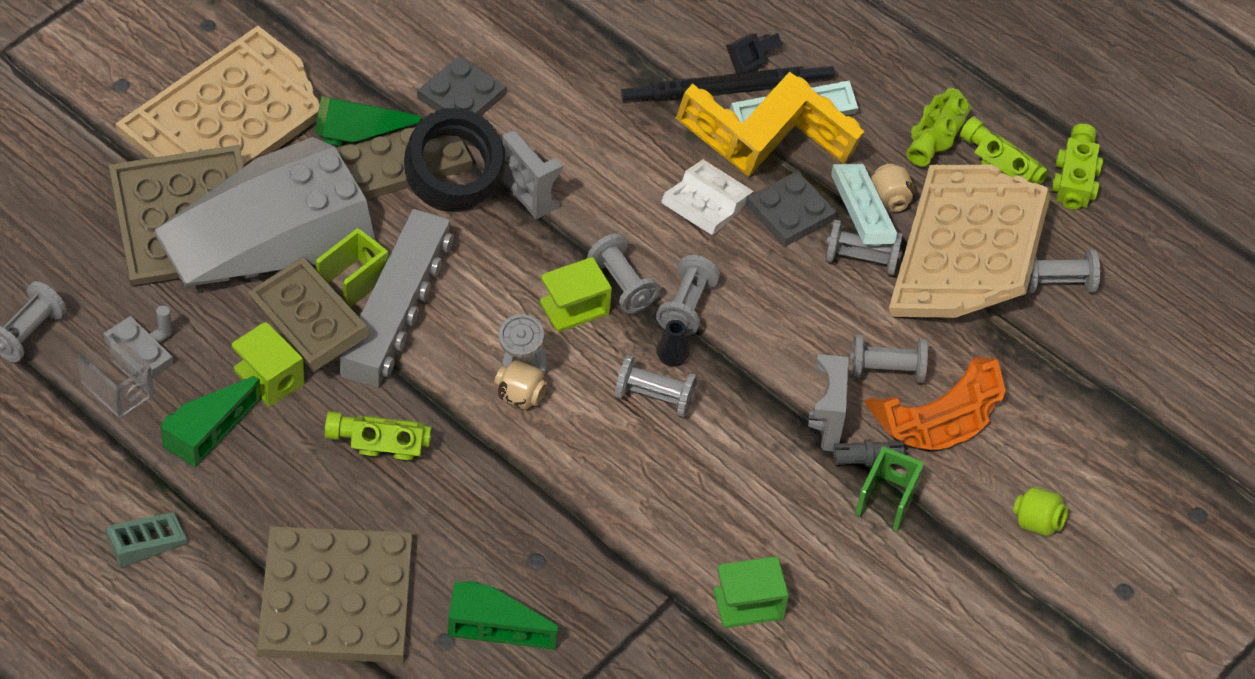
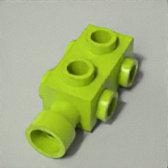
M948 88L945 93L935 95L931 103L924 107L923 117L918 125H914L911 129V137L914 141L906 153L907 158L913 164L921 167L927 166L935 152H944L953 145L956 134L965 124V119L972 108L959 89Z
M975 116L971 117L963 126L960 137L969 144L975 143L978 145L974 153L983 158L980 162L982 165L996 166L1006 175L1013 178L1018 175L1030 183L1041 185L1049 173L1046 166L1016 147L1013 143L985 128V123Z
M1077 124L1072 128L1071 137L1068 138L1065 150L1059 149L1055 167L1061 168V172L1055 173L1051 191L1057 192V202H1062L1064 207L1071 210H1076L1080 207L1087 208L1089 200L1095 201L1099 188V182L1094 181V177H1099L1103 158L1098 157L1100 144L1095 143L1097 131L1089 124Z
M328 411L326 417L325 439L340 440V437L352 438L351 448L359 449V453L362 455L379 456L381 451L394 453L393 457L397 459L413 460L414 455L420 456L423 448L429 447L431 441L432 426H426V423L363 415H357L354 418L346 417L341 412ZM368 427L373 428L376 433L371 432ZM402 431L408 432L410 437L405 436Z

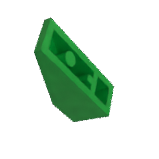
M322 96L315 134L324 137L323 142L342 146L343 141L356 142L420 123L421 116Z
M252 376L183 404L174 414H169L161 425L163 448L196 468L261 400L260 379Z
M454 581L448 617V637L556 650L557 624L490 585H483L476 581Z

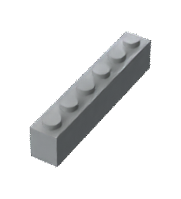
M412 209L359 317L365 323L371 335L341 354V377L379 389L384 376L389 377L395 363V358L393 357L396 351L401 352L407 338L406 330L408 326H414L419 312L418 305L420 301L425 302L429 295L431 286L429 282L432 276L437 277L442 265L441 257L444 252L448 253L451 249L454 235L450 233V219Z

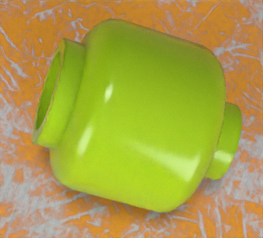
M1031 487L1024 495L1020 494L1017 497L1013 512L1017 515L1018 524L1022 529L1043 536H1050L1055 531H1061L1064 527L1068 515V506L1064 504L1063 497L1060 494L1039 487Z

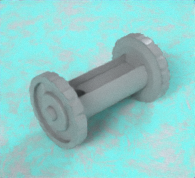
M834 220L831 236L827 237L826 242L829 244L826 262L832 263L836 254L888 264L887 274L894 276L897 259H901L902 252L899 251L902 233L897 232L895 244L872 246L863 244L859 234L841 231V220Z
M614 233L598 240L589 250L587 258L593 257L600 269H608L623 290L619 299L620 307L625 313L632 314L652 304L659 295L660 286L653 278H639L624 257L628 248L627 240L622 234Z
M1095 249L1086 250L1083 260H1037V256H1035L1026 293H1035L1037 283L1084 282L1087 292H1096L1100 282V262L1097 251Z
M687 255L681 258L677 266V273L682 281L673 302L661 304L656 313V319L664 329H666V324L671 320L682 321L686 326V336L695 334L700 325V319L695 309L703 290L715 287L720 278L718 267L709 259L698 255Z
M34 281L27 287L26 292L29 301L3 327L0 326V356L10 362L16 363L24 356L21 343L47 317L57 320L66 313L65 303L56 291L42 282ZM9 331H16L18 332L19 336L15 337Z
M516 314L507 318L502 323L499 330V342L505 351L503 366L508 367L514 360H520L540 369L545 374L547 357L541 348L545 335L543 326L538 319L531 315Z
M855 334L850 353L852 379H859L863 368L914 371L916 383H924L928 365L927 340L919 338L915 349L864 346L862 335Z
M627 354L618 373L615 397L623 399L627 391L631 390L677 404V416L685 418L691 401H693L695 396L697 375L689 373L685 382L635 368V356Z

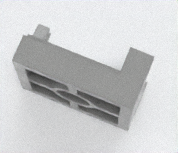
M515 130L502 135L504 160L500 178L535 219L560 208L558 200L551 195V189L554 181L563 170L562 164L556 158L543 163L529 144Z
M818 354L816 368L822 374H827L823 398L815 404L814 411L809 412V418L822 421L809 420L808 427L822 431V450L833 451L834 443H840L846 415L848 357Z

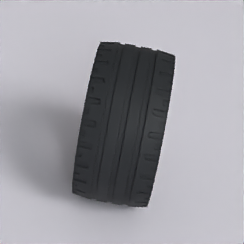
M462 108L437 110L426 116L416 126L409 138L404 155V170L408 184L420 200L436 209L455 212L475 207L493 191L499 179L504 160L502 141L493 125L478 113ZM443 135L458 136L470 141L480 151L485 162L482 176L478 180L465 185L449 184L437 179L427 169L423 160V149L426 143Z

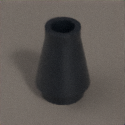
M671 320L666 324V329L656 348V353L661 362L670 367L681 365L690 353L686 326L680 320Z

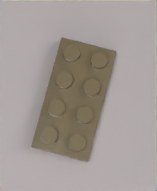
M417 125L336 148L366 200L411 187L405 175L404 155L409 138ZM443 135L431 139L423 149V160L426 167L437 179L472 169V159L461 138L458 136Z
M304 257L247 292L256 307L303 358L304 362L313 372L371 335L365 323Z

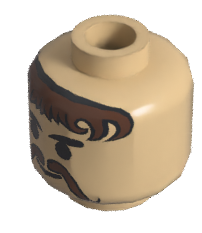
M885 164L879 167L871 177L874 187L887 211H903L913 201L915 188L909 172L904 167L895 164Z
M514 360L508 367L501 366L495 377L494 384L498 385V397L501 400L526 410L532 405H539L546 392L548 382L544 381V373L540 369L523 361Z

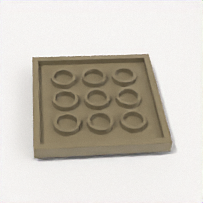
M239 145L109 164L131 286L180 278L154 231L244 167Z
M270 526L257 657L404 663L412 533Z

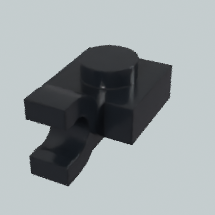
M750 33L727 44L726 48L735 72L744 73L767 62L764 53L783 44L778 33L771 36L765 34L759 38L757 33Z

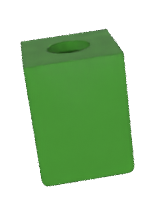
M882 446L860 492L855 515L861 516L879 477L906 487L907 489L898 506L892 529L897 532L917 491L924 462ZM891 464L903 466L908 473L901 474L896 472L891 467Z
M778 556L718 565L717 572L721 586L714 587V596L724 628L784 620L789 594Z

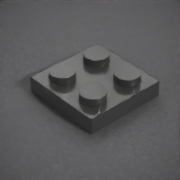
M457 56L417 90V99L435 111L447 108H462L478 113L480 116L506 95V86L460 56Z
M798 171L748 196L746 200V206L784 247L833 222L837 213Z

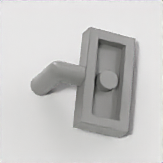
M164 305L156 309L158 328L150 334L131 316L103 333L104 342L146 383L173 365V357L159 344L172 334L170 309Z

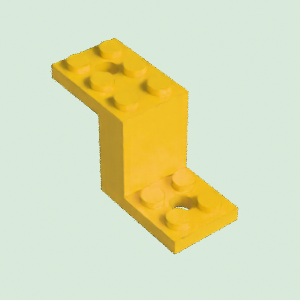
M791 72L781 80L743 124L733 111L722 108L714 101V98L708 91L699 89L694 84L685 91L675 118L748 177L751 176L794 126L842 164H845L850 159L864 133V130L860 128L855 119L842 114L835 108L830 99L817 94L810 88L806 80L796 77Z

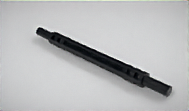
M798 66L652 82L651 86L621 89L622 101L652 98L653 101L683 98L685 91L692 84L699 89L708 91L711 95L775 88L789 72L806 81L834 78L835 70L833 66L808 69Z

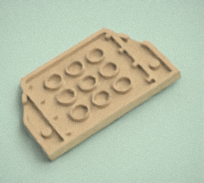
M256 26L115 123L116 132L148 158L239 145L245 167L256 158L276 151L315 123L320 104L314 96L312 84L308 81L301 58L261 27Z
M930 165L889 305L891 316L956 318L1026 294L1050 200L1048 188L1038 183H1030L1018 175L1013 178L1003 174L1000 168L993 165Z

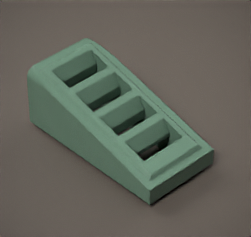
M174 512L123 522L105 528L107 542L120 568L187 543V538ZM169 525L173 535L166 537L163 527ZM156 531L159 538L152 539L150 532ZM143 536L145 541L139 542L137 537ZM130 540V545L124 544V542Z

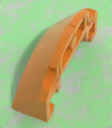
M977 356L972 358L966 372L957 384L945 395L929 404L920 407H903L900 405L898 397L894 396L883 400L869 398L864 401L888 435L897 441H903L904 444L915 448L938 450L965 442L981 431L990 421L988 416L997 401L1002 402L1006 389L998 359Z

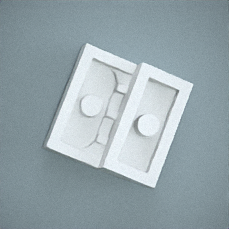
M701 160L685 171L683 180L664 193L661 203L713 236L746 205L747 197L752 195L754 191L707 161Z

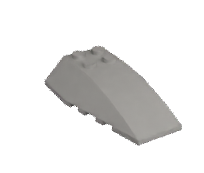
M314 137L256 158L154 231L185 287L229 281L230 277L244 275L245 278L256 277L259 273L276 270L278 273L302 257L313 268H316V260L356 228L361 229L375 240L367 200L335 146Z

